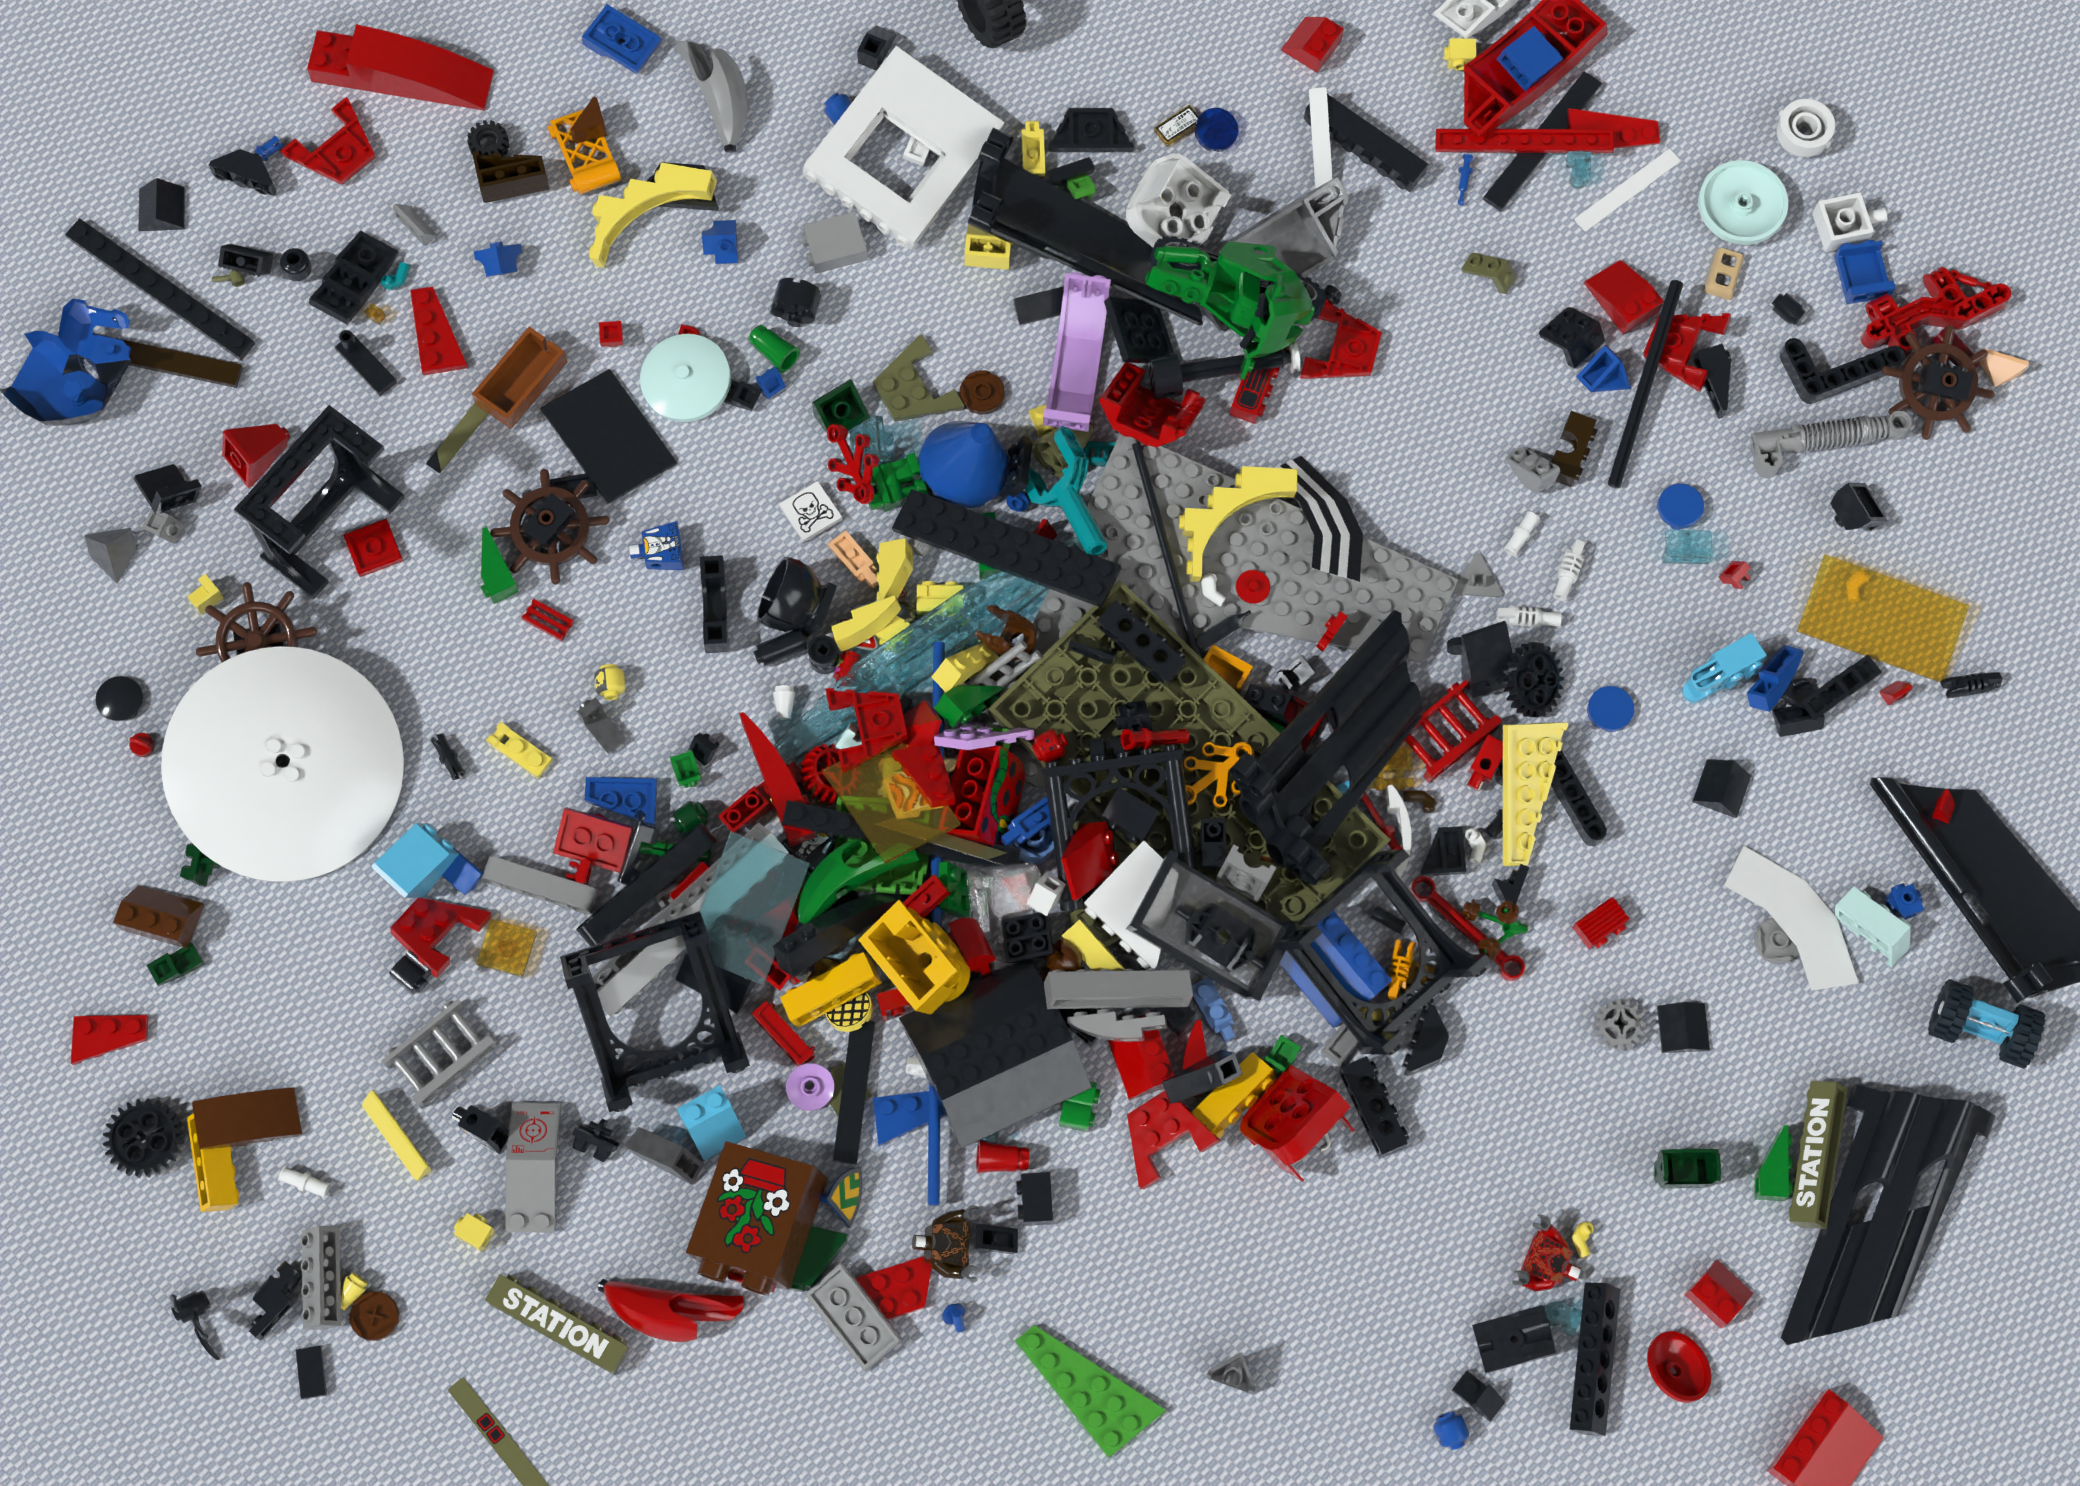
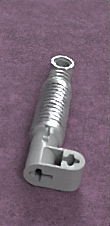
M1895 411L1891 415L1874 418L1861 415L1857 418L1854 416L1852 419L1849 417L1842 420L1839 418L1837 421L1835 419L1833 421L1828 420L1827 422L1824 420L1822 423L1820 421L1818 423L1813 422L1812 424L1809 422L1807 425L1805 423L1803 425L1796 424L1787 429L1752 433L1750 444L1755 469L1761 477L1772 478L1777 474L1782 465L1783 458L1781 452L1795 451L1796 453H1803L1807 450L1810 452L1817 449L1821 450L1822 448L1825 450L1832 447L1836 448L1837 446L1839 448L1842 446L1846 447L1852 444L1854 446L1857 444L1863 445L1870 443L1874 439H1884L1886 437L1892 440H1899L1909 430L1912 420L1908 413ZM1894 423H1899L1902 428L1896 427ZM1768 454H1771L1768 462H1766Z

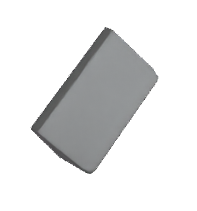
M401 204L393 205L395 216L423 245H427L437 236L411 207Z

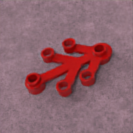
M832 424L827 429V438L832 443H838L847 464H844L840 458H831L828 461V469L831 472H841L852 476L856 483L852 484L849 478H839L836 484L837 489L841 492L853 493L855 500L861 504H869L874 497V488L871 485L873 468L879 464V458L876 454H866L864 457L865 468L862 476L861 466L864 448L870 445V438L867 434H858L855 437L856 446L853 456L846 440L848 436L847 429L841 424Z

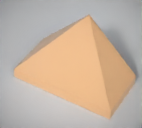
M1985 349L1988 351V356L1979 362L1994 387L2022 375L2029 365L2028 361L1989 349Z

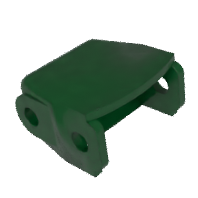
M1719 1149L1661 1150L1654 1163L1655 1183H1658L1659 1187L1663 1189L1706 1188L1721 1181Z

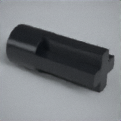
M1379 906L1376 907L1371 916V919L1398 934L1401 933L1406 924V921Z

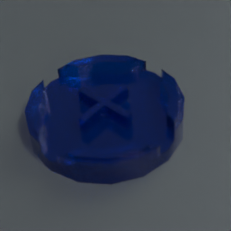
M1222 108L1205 110L1195 123V137L1199 144L1209 151L1222 152L1229 149L1236 141L1239 133L1238 123L1234 116Z

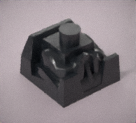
M1848 482L1836 492L1830 502L1837 514L1834 516L1836 523L1846 530L1868 527L1872 531L1888 521L1865 483Z

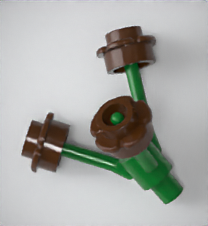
M1473 898L1471 902L1466 901L1461 914L1465 915V920L1475 921L1478 915L1501 924L1502 930L1505 933L1497 940L1488 937L1485 940L1481 939L1479 941V953L1486 954L1490 960H1494L1501 951L1500 944L1514 935L1526 934L1528 926L1517 921L1519 908L1511 901H1505L1502 905L1498 906L1496 909L1498 917L1479 911L1481 904L1475 902Z

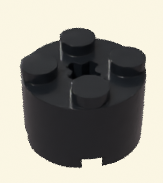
M783 278L778 282L770 313L773 316L786 320L788 325L792 327L813 323L821 299L819 288L802 279L800 283L793 282L794 278Z

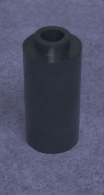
M796 629L756 645L757 650L753 651L757 663H762L765 667L805 651L808 648L801 630Z

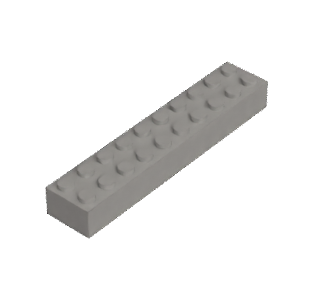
M757 823L643 929L700 911L705 927L709 931L714 926L715 920L721 915H726L738 899L746 897L750 892V888L754 884L762 882L767 877V872L774 866L776 867L783 863L786 858L785 856L789 852L768 829ZM682 935L610 958L592 975L602 1007L610 1017L620 1013L632 997L635 998L642 993L643 987L649 981L656 980L661 975L663 968L673 964L679 958V954L686 948Z

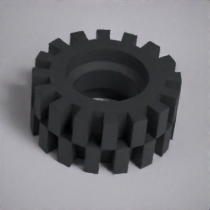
M483 120L484 125H480L478 122L476 123V129L473 126L471 127V133L468 132L467 135L471 154L472 152H479V155L492 156L493 153H499L500 156H504L503 154L507 155V148L510 146L505 128H502L500 123L495 125V122L490 120V124H487V120ZM487 136L497 139L496 145L491 148H483L480 145V141Z

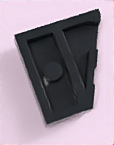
M1462 826L1439 827L1420 871V876L1465 874L1467 871Z

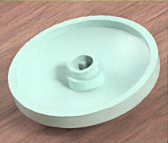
M1737 160L1724 163L1708 174L1699 192L1698 207L1705 225L1716 236L1730 243L1751 245L1769 239L1779 230L1787 215L1788 196L1783 183L1770 169L1752 161Z
M680 334L661 341L649 352L641 368L640 385L647 403L657 414L675 422H693L709 416L724 402L731 385V369L725 354L713 341L700 335Z

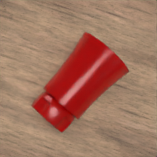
M983 1140L978 1141L976 1155L977 1174L1028 1170V1147L991 1143Z

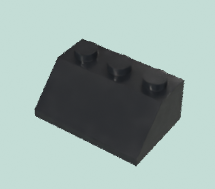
M710 940L711 943L708 945L730 1011L738 1014L761 975L745 963L746 959ZM686 952L675 980L700 993L688 952Z

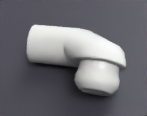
M1207 573L1201 581L1203 595L1221 607L1227 597L1216 589L1217 576L1214 573Z
M1470 828L1465 832V838L1472 848L1469 861L1480 864L1486 848V842L1478 830Z

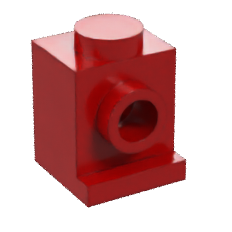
M898 989L876 994L883 1022L887 1021L888 1015L899 1017L906 1014L905 1011L912 1007Z

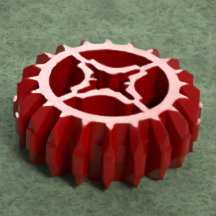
M824 743L808 752L801 762L800 766L802 769L799 775L803 776L801 783L807 785L805 791L813 793L811 799L818 797L819 804L826 800L828 806L833 803L837 804V796L854 797L862 784L860 782L862 774L858 773L861 766H856L842 773L838 754L839 748L836 749L834 743L829 746ZM817 762H820L821 765L819 767L820 772H817ZM842 777H844L845 779L844 788H842L841 783L843 782Z

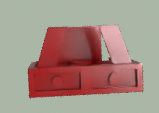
M1292 1065L1253 1104L1240 1123L1241 1133L1254 1146L1258 1144L1281 1169L1302 1182L1304 1179L1293 1169L1291 1164L1296 1163L1307 1155L1338 1120L1350 1131L1354 1132L1355 1130L1344 1117V1114L1351 1107L1336 1090Z

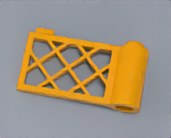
M583 110L551 120V125L547 126L551 138L557 139L572 175V179H569L573 192L577 191L579 195L621 181L618 167L604 137L598 138L595 144L589 141L578 143L574 151L565 148L568 140L573 141L570 129ZM568 124L571 127L567 133L558 131L557 126ZM583 145L592 148L589 156L579 153ZM597 150L606 153L607 158L601 160L594 159L593 157ZM575 158L585 161L583 166L575 169L572 164Z

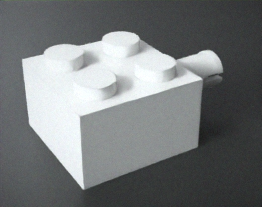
M1861 192L1818 201L1812 212L1825 252L1838 250L1841 245L1846 243H1853L1854 245L1870 240L1874 233L1872 224L1886 222L1887 212L1884 207L1867 211Z

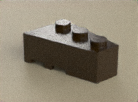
M472 152L484 203L550 190L542 156L514 154L513 157L500 156L499 153H493L492 156L479 155V152Z

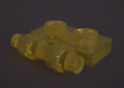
M1400 747L1368 789L1383 791L1388 785H1393L1397 790H1404L1405 787H1414L1413 778H1404V772H1412L1413 770L1411 747ZM1383 773H1396V778L1383 779Z

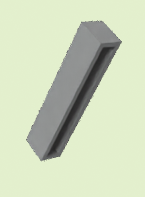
M1151 968L1145 971H1135L1133 969L1111 971L1109 969L1087 971L1080 969L1075 972H1064L1063 970H1054L1048 972L1044 981L1047 1009L1188 1007L1193 997L1189 970H1181L1179 968L1170 970Z

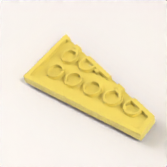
M1567 722L1503 725V866H1520V864L1528 865L1536 839L1534 833L1537 823H1540L1542 818L1540 812L1543 802H1546L1556 769L1554 763L1558 751H1561L1563 743H1561L1564 730H1567Z

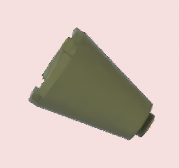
M1091 421L1088 432L1070 429L1076 436L1082 449L1085 448L1094 435V426ZM1057 428L1034 440L1032 445L1035 444V447L1032 450L1037 461L1045 470L1050 468L1054 471L1052 473L1053 476L1062 477L1064 476L1062 470L1068 468V464L1054 440V434L1059 429Z

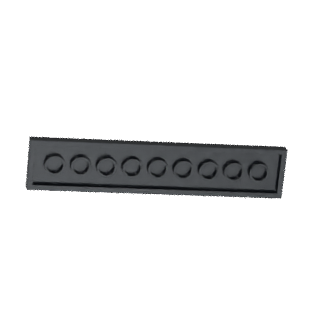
M913 489L910 490L892 526L893 532L1100 608H1103L1121 570V565L1087 554L1079 549Z

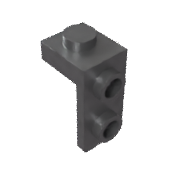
M596 697L592 700H586L580 705L577 711L580 721L606 753H611L626 741L623 734L605 714L601 703Z

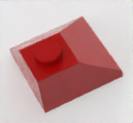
M924 700L903 714L908 739L895 745L897 750L935 744L934 736L938 735L942 720L930 701Z

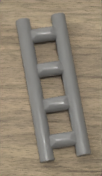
M1021 640L964 685L978 686L982 683L985 686L1004 687L1040 660L1042 655L1038 650L1031 655L1025 652L1027 644ZM1014 657L1022 660L1014 668L1007 665ZM998 670L1005 674L997 681L989 678Z

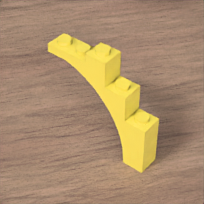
M661 163L659 170L655 173V183L630 179L628 186L624 189V199L599 195L592 210L593 216L599 224H597L595 229L596 238L594 245H591L589 250V257L594 265L604 268L610 247L615 239L633 220L650 209L671 201L683 199L712 201L717 183L713 172Z
M1242 466L1240 472L1236 473L1235 487L1239 488L1214 487L1211 494L1207 495V508L1211 509L1185 508L1183 515H1179L1178 527L1182 529V536L1191 537L1187 540V552H1191V561L1187 560L1186 574H1190V582H1200L1202 577L1203 551L1208 540L1223 521L1241 508L1257 501L1280 497L1294 498L1297 492V469Z

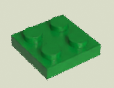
M948 861L939 862V878L951 893L939 904V909L958 918H970L972 903L969 897V887L971 886L969 872Z

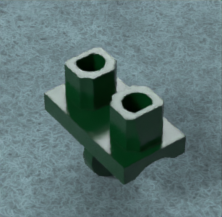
M193 843L187 844L185 853L188 858L192 859L191 866L184 865L181 868L180 877L200 887H206L208 877L212 875L213 868L219 869L221 865L208 858Z

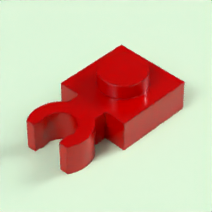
M1340 611L1336 617L1332 615L1325 624V627L1328 629L1316 645L1321 651L1326 649L1347 619V615Z

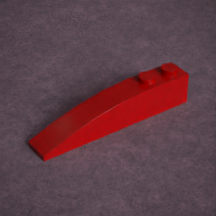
M744 712L739 713L742 726L789 846L792 847L816 838V832L782 825L787 800L808 805L810 803L806 794L801 795L789 768L773 744Z

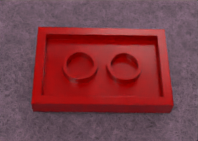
M565 807L553 853L577 861H581V859L588 860L594 866L620 873L634 827Z

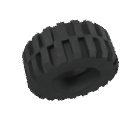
M956 0L959 11L963 15L962 18L968 25V29L983 46L997 48L1019 37L1025 30L1026 12L1021 0Z

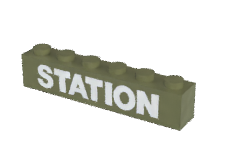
M1811 1081L1810 1089L1807 1092L1808 1102L1803 1117L1804 1128L1800 1138V1154L1796 1162V1180L1792 1189V1205L1789 1208V1221L1801 1228L1827 1229L1848 1089L1838 1082Z
M510 1274L507 1277L499 1275L485 1299L489 1305L613 1375L617 1373L630 1350L625 1345L627 1342L625 1339L616 1334L610 1337L604 1333L606 1329L595 1322L591 1325L583 1321L584 1316L574 1310H571L570 1313L561 1309L563 1304L553 1298H550L549 1301L541 1298L542 1293L531 1286L525 1289L519 1285L521 1281Z

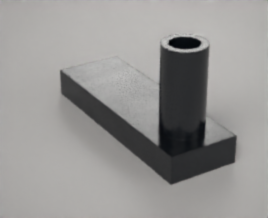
M343 330L339 334L341 342L335 346L336 351L379 396L397 383L396 378L351 331Z

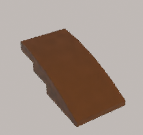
M294 1087L245 1092L192 1102L200 1150L246 1146L249 1143L269 1142L277 1138L298 1137L302 1134Z

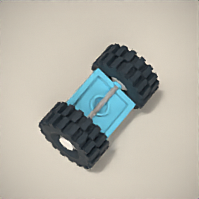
M1948 979L1945 985L1942 986L1941 992L1937 996V1001H1935L1934 1010L1931 1014L1932 1017L1929 1020L1928 1034L1950 1043H1954L1962 1031L2001 1044L1999 1049L2001 1050L1999 1052V1059L2001 1061L2023 1069L2027 1068L2031 1059L2034 1058V1053L2037 1051L2039 1041L2042 1038L2041 1034L2044 1031L2043 1026L2046 1020L2044 1012L2019 1004L2013 1013L2007 1009H2000L1989 1005L1985 1001L1973 999V987Z

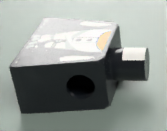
M817 832L816 838L792 847L789 846L787 838L781 842L787 851L801 861L800 865L810 874L825 857L833 852L836 843L830 835Z
M472 1105L467 1110L461 1106L455 1109L452 1119L459 1122L458 1127L468 1136L500 1154L508 1141L509 1130L503 1123Z

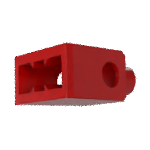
M1489 734L1487 735L1468 771L1472 776L1467 786L1480 791L1484 781L1490 782L1503 758L1502 741ZM1486 764L1488 766V769L1484 770L1480 767V765Z

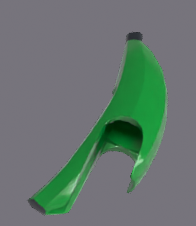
M861 838L844 843L825 857L808 877L800 894L798 906L799 922L795 929H799L810 920L825 913L839 898L869 880L894 868L919 861L918 853L914 848L898 844L863 866L852 868L845 863L862 847Z

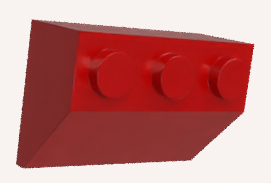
M1146 1014L1138 1016L1136 1018L1146 1017ZM1158 1030L1144 1031L1145 1041L1122 1042L1108 1040L1129 1100L1164 1089L1162 1081L1174 1075Z

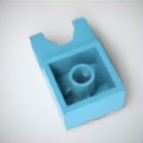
M1750 633L1715 652L1706 664L1695 669L1690 676V680L1683 686L1682 694L1688 702L1697 703L1724 688L1730 690L1743 677L1747 680L1758 673L1757 670L1763 666L1762 662L1767 655L1754 635Z

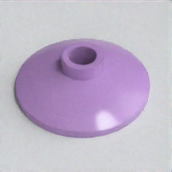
M805 1063L796 1067L789 1074L786 1082V1093L791 1103L797 1108L806 1111L817 1110L825 1106L832 1098L834 1080L830 1072L822 1065ZM812 1081L814 1085L812 1088H806L805 1083Z

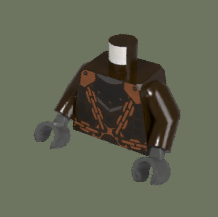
M976 1205L969 1206L966 1211L960 1209L942 1214L933 1220L932 1225L925 1228V1235H914L912 1238V1248L924 1250V1262L929 1263L931 1268L944 1278L963 1279L966 1277L972 1283L978 1280L976 1277H969L971 1271H979V1269L974 1265H969L970 1221H966L967 1218L973 1221H978L981 1216H971L973 1209L980 1208Z

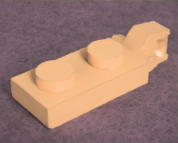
M846 530L828 543L830 550L860 583L865 581L872 590L879 586L877 576L874 574L877 569L873 561Z

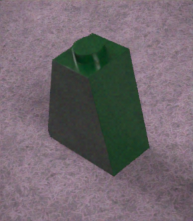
M811 1226L790 1289L799 1292H805V1289L810 1290L847 1244L848 1234Z

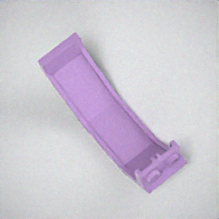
M1079 272L1065 273L1059 332L1050 390L1043 416L1044 426L1058 428L1065 426L1072 430L1089 431L1107 314L1104 301L1109 298L1111 279H1106L1104 276H1084Z

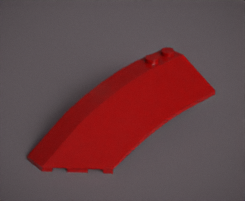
M1542 0L1499 40L1466 65L1464 64V124L1480 138L1513 118L1560 81L1608 35L1607 23L1580 0ZM1535 26L1538 31L1544 34L1546 40L1559 51L1563 59L1554 69L1525 92L1497 61V58L1506 47Z

